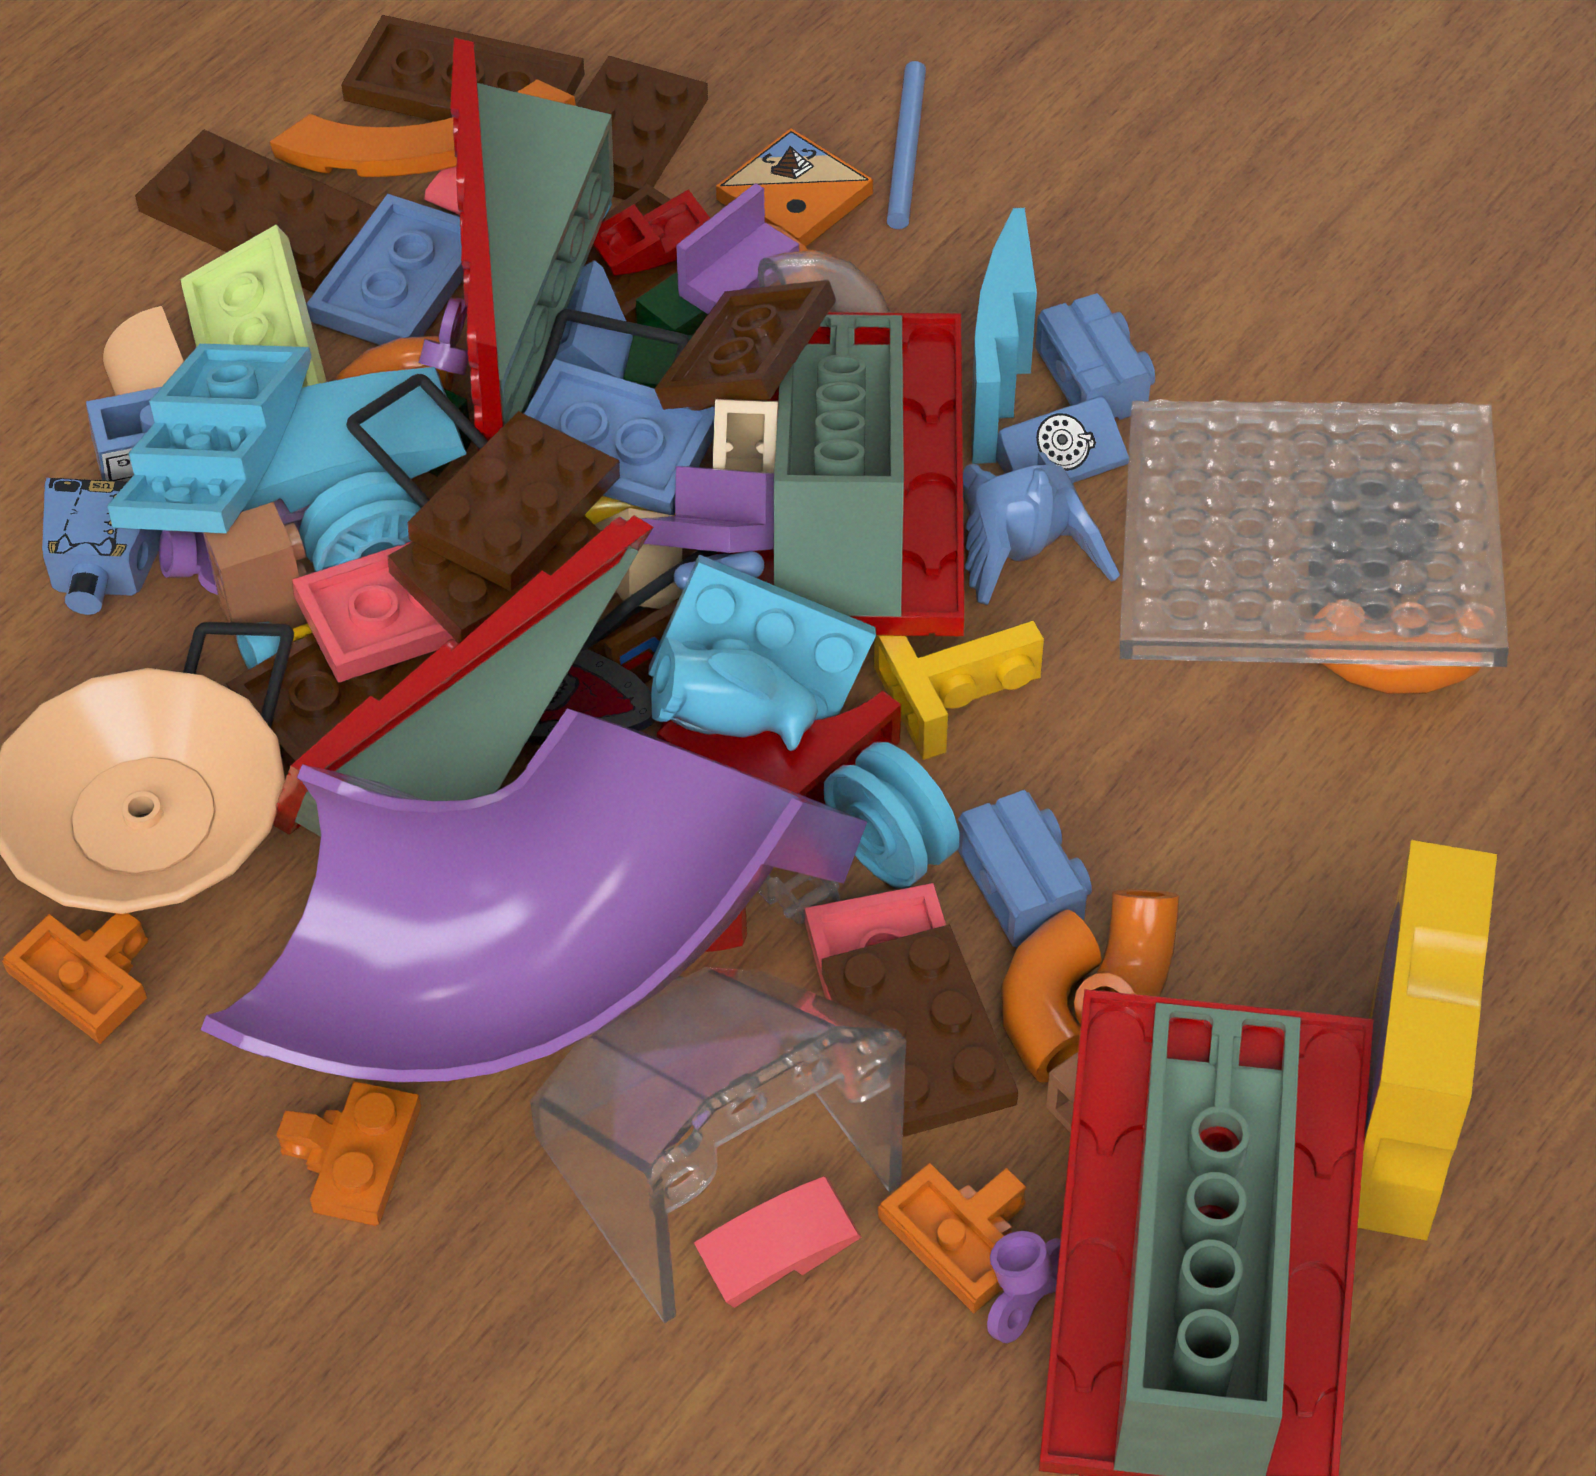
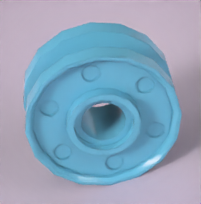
M367 472L339 481L321 493L304 513L299 528L305 554L313 563L314 572L411 542L409 540L407 522L421 507L388 472Z
M874 742L860 753L856 758L855 765H842L831 773L824 782V800L827 806L868 821L855 853L856 858L878 879L895 888H909L927 873L928 864L940 865L959 848V829L954 813L943 792L923 766L906 751L889 742Z

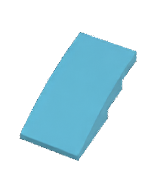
M1013 208L993 248L980 291L974 340L970 417L973 464L996 463L999 418H1014L1016 375L1031 373L1037 289L1025 208Z
M200 343L149 401L155 423L129 452L134 475L107 506L112 527L227 533L253 496L277 451L295 409L312 358L310 348Z
M428 367L371 373L301 388L295 409L277 451L253 496L242 512L281 498L289 512L292 513L312 504L321 493L341 480L367 472H387L350 433L346 425L347 419L415 374L426 375L446 395L436 368ZM418 386L360 424L410 479L467 454L457 425L421 386Z

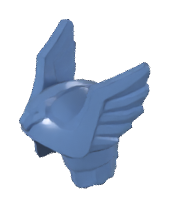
M1038 452L1037 465L1018 469L1000 476L983 471L979 465L973 463L964 468L963 500L970 512L966 524V529L969 531L966 549L969 552L965 569L970 571L969 587L976 590V598L979 603L989 604L1007 558L1014 561L1028 560L1039 554L1043 548L1052 544L1060 535L1071 536L1111 582L1120 576L1106 548L1099 528L1086 511L1068 474L1062 466H1058L1050 461L1044 452Z

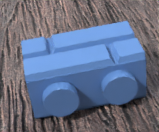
M1098 293L1076 299L1070 306L1063 303L1041 311L1037 318L1035 348L1071 406L1103 396L1109 404L1114 418L1118 417L1119 420L1145 411L1148 407L1150 386L1155 383V370L1149 355L1145 351L1137 353L1131 344L1129 327L1122 313H1112L1102 296H1099Z
M1022 790L998 799L994 805L986 803L962 812L957 824L959 829V848L957 850L1013 947L1017 948L1047 919L1062 910L1068 909L1073 911L1084 920L1087 895H1090L1092 892L1090 877L1082 861L1077 857L1069 860L1062 849L1060 826L1050 809L1046 808L1040 811L1030 793Z

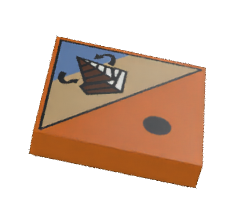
M792 128L716 185V200L725 206L755 183L763 187L765 222L781 227L805 247L873 194L872 178Z

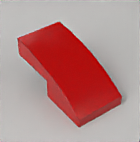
M688 189L644 216L636 205L633 204L602 222L593 247L613 275L648 270L677 260L676 245L708 221L710 217Z

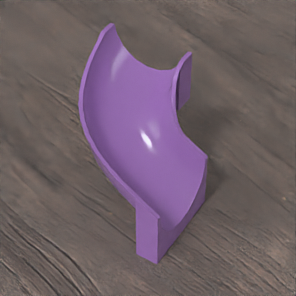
M568 708L526 766V770L514 782L493 794L469 800L426 801L381 782L302 764L297 779L303 782L317 803L321 830L316 877L303 916L282 955L257 986L227 1009L206 1015L201 1030L238 1048L263 1057H272L320 1072L351 1078L389 1082L452 1081L497 1073L560 1051L612 1025L658 994L693 964L729 927L755 895L774 867L844 884L868 821L644 732Z

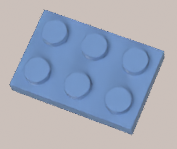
M387 194L306 303L311 322L378 345L398 338L423 337L464 278V268H462L460 217Z
M554 359L524 413L620 461V478L603 496L668 515H674L676 466L699 467L714 438L715 407L712 406L700 411H693L688 407L663 410L653 388Z

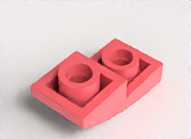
M823 1176L752 1208L700 1238L694 1244L725 1302L735 1308L793 1270L801 1275L806 1274L862 1237L829 1179Z

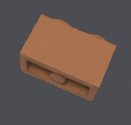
M274 502L241 512L227 533L203 532L219 603L227 622H270L273 624H287L292 629L307 623L294 597L292 579L307 575L302 562L296 563L297 560L306 557L304 547L294 522L286 525L283 524Z

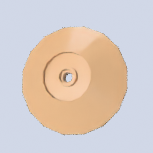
M145 668L91 678L40 704L3 743L0 750V855L17 880L63 906L126 914L182 903L233 875L271 832L278 811L275 807L285 782L278 737L249 699L204 675ZM142 814H148L147 816H144V817H138V816H140V815H142Z

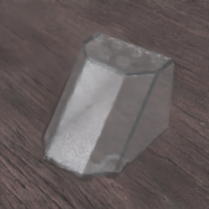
M705 966L687 977L679 976L675 978L662 991L624 1017L578 1041L530 1100L534 1133L663 1323H666L676 1317L668 1213L698 1196L711 1183L718 1168L717 1147L815 1093L888 1192L901 1186L906 1040L895 1028L767 972ZM757 1095L747 1107L732 1114L739 1104ZM693 1125L694 1130L692 1131L690 1136L683 1143L675 1147V1145L680 1141V1139ZM694 1170L686 1180L669 1188L680 1176Z

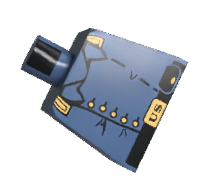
M46 478L42 543L43 558L52 588L58 592H65L67 607L79 614L90 615L99 612L102 608L105 594L132 596L140 592L158 554L160 537L163 530L112 527L107 506L128 481Z

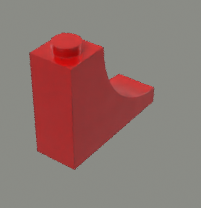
M882 690L873 698L854 709L829 718L814 720L812 726L804 732L798 747L794 751L788 750L781 736L772 731H764L744 738L721 734H704L685 729L671 719L663 722L657 732V738L826 805L824 800V782L831 773L842 765H855L856 758L860 753L874 742H889L894 746L900 743L901 704Z

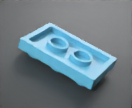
M698 555L651 660L648 675L654 677L662 642L666 637L678 640L688 649L699 651L712 650L713 644L721 640H740L750 646L751 652L771 660L795 681L812 692L818 709L815 720L839 715L876 637V630L874 626Z

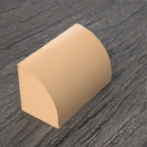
M162 306L142 311L130 317L118 326L109 337L104 348L103 362L115 396L162 387L184 362Z

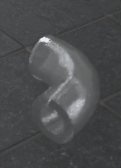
M818 250L777 253L764 257L759 263L758 281L760 287L829 280L836 297V302L829 312L891 313L879 287L852 262Z

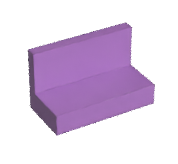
M755 183L676 245L679 296L709 314L725 291L767 287L799 261V243L765 223L763 187Z
M676 466L675 516L640 518L654 527L644 544L726 553L773 549L774 473Z

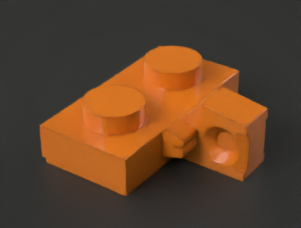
M115 913L97 932L94 933L88 929L79 936L48 914L2 960L9 975L98 1044H101L148 998L142 984L128 974L133 968L131 961L148 943V938L145 936L141 922L129 913Z
M353 1081L342 1113L338 1110H326L322 1119L316 1114L285 1110L276 1134L281 1146V1154L307 1160V1169L319 1173L310 1197L313 1213L373 1226L380 1225L421 1109L418 1094Z
M928 1163L878 1206V1218L974 1314L1003 1289L999 1285L991 1265L990 1254L994 1245L1002 1237L1012 1233V1226L1008 1221L1026 1205L1024 1200L1026 1186L1006 1168L978 1192L969 1184L958 1191L931 1163Z

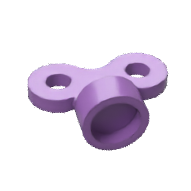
M449 299L440 328L439 342L424 339L419 363L465 375L468 364V350L456 347L467 315L465 299Z
M163 530L159 542V562L164 577H192L193 574H199L198 580L207 591L218 595L203 532Z
M1017 1231L1002 1237L994 1245L990 1254V1262L1004 1293L996 1299L988 1315L987 1328L991 1337L1007 1344L1015 1341L1026 1329L1033 1309L1041 1297L1056 1291L1060 1239L1054 1238L1045 1243L1039 1235L1033 1232Z

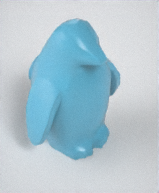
M668 637L664 638L652 683V719L659 722H667L671 719L685 729L704 734H721L742 738L757 735L764 731H772L781 736L787 749L790 751H794L798 747L804 732L812 726L818 713L814 694L795 681L771 660L751 652L750 646L747 643L735 639H726L714 643L712 650L699 651L688 649L678 640Z

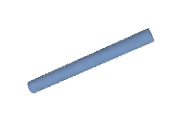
M917 61L907 63L904 70L887 213V224L894 229L907 227L910 217L926 67Z

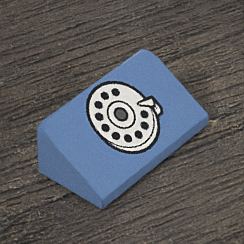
M1098 396L1003 428L998 433L996 460L1005 474L1037 465L1038 452H1044L1050 461L1058 466H1062L1072 483L1129 464V456L1113 413L1103 396Z

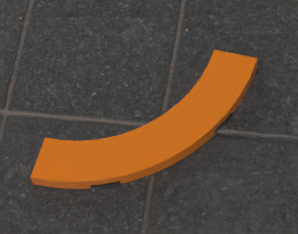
M535 80L517 91L518 93L576 106L573 95L540 80ZM310 113L269 141L275 158L301 168L328 174L333 168L356 169L360 177H391L438 171L456 167L457 157H455L453 117L419 125L363 127L333 122Z

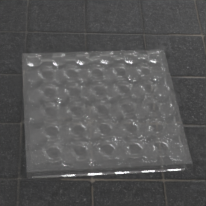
M1164 399L1132 401L1120 622V659L1507 667L1509 643L1491 405H1476L1463 402L1455 404H1411L1407 402L1381 404L1349 403L1345 401L1332 403H1291L1288 401L1230 402L1226 400L1191 402Z

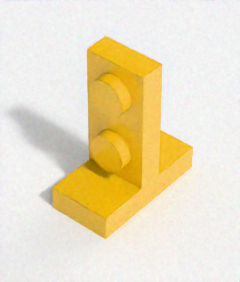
M1031 621L917 658L906 636L876 635L874 640V669L888 695L901 704V720L919 754L925 760L946 753L948 728L946 708H960L974 699L1004 689H1018L1032 680L1041 678L1044 638L1035 622Z

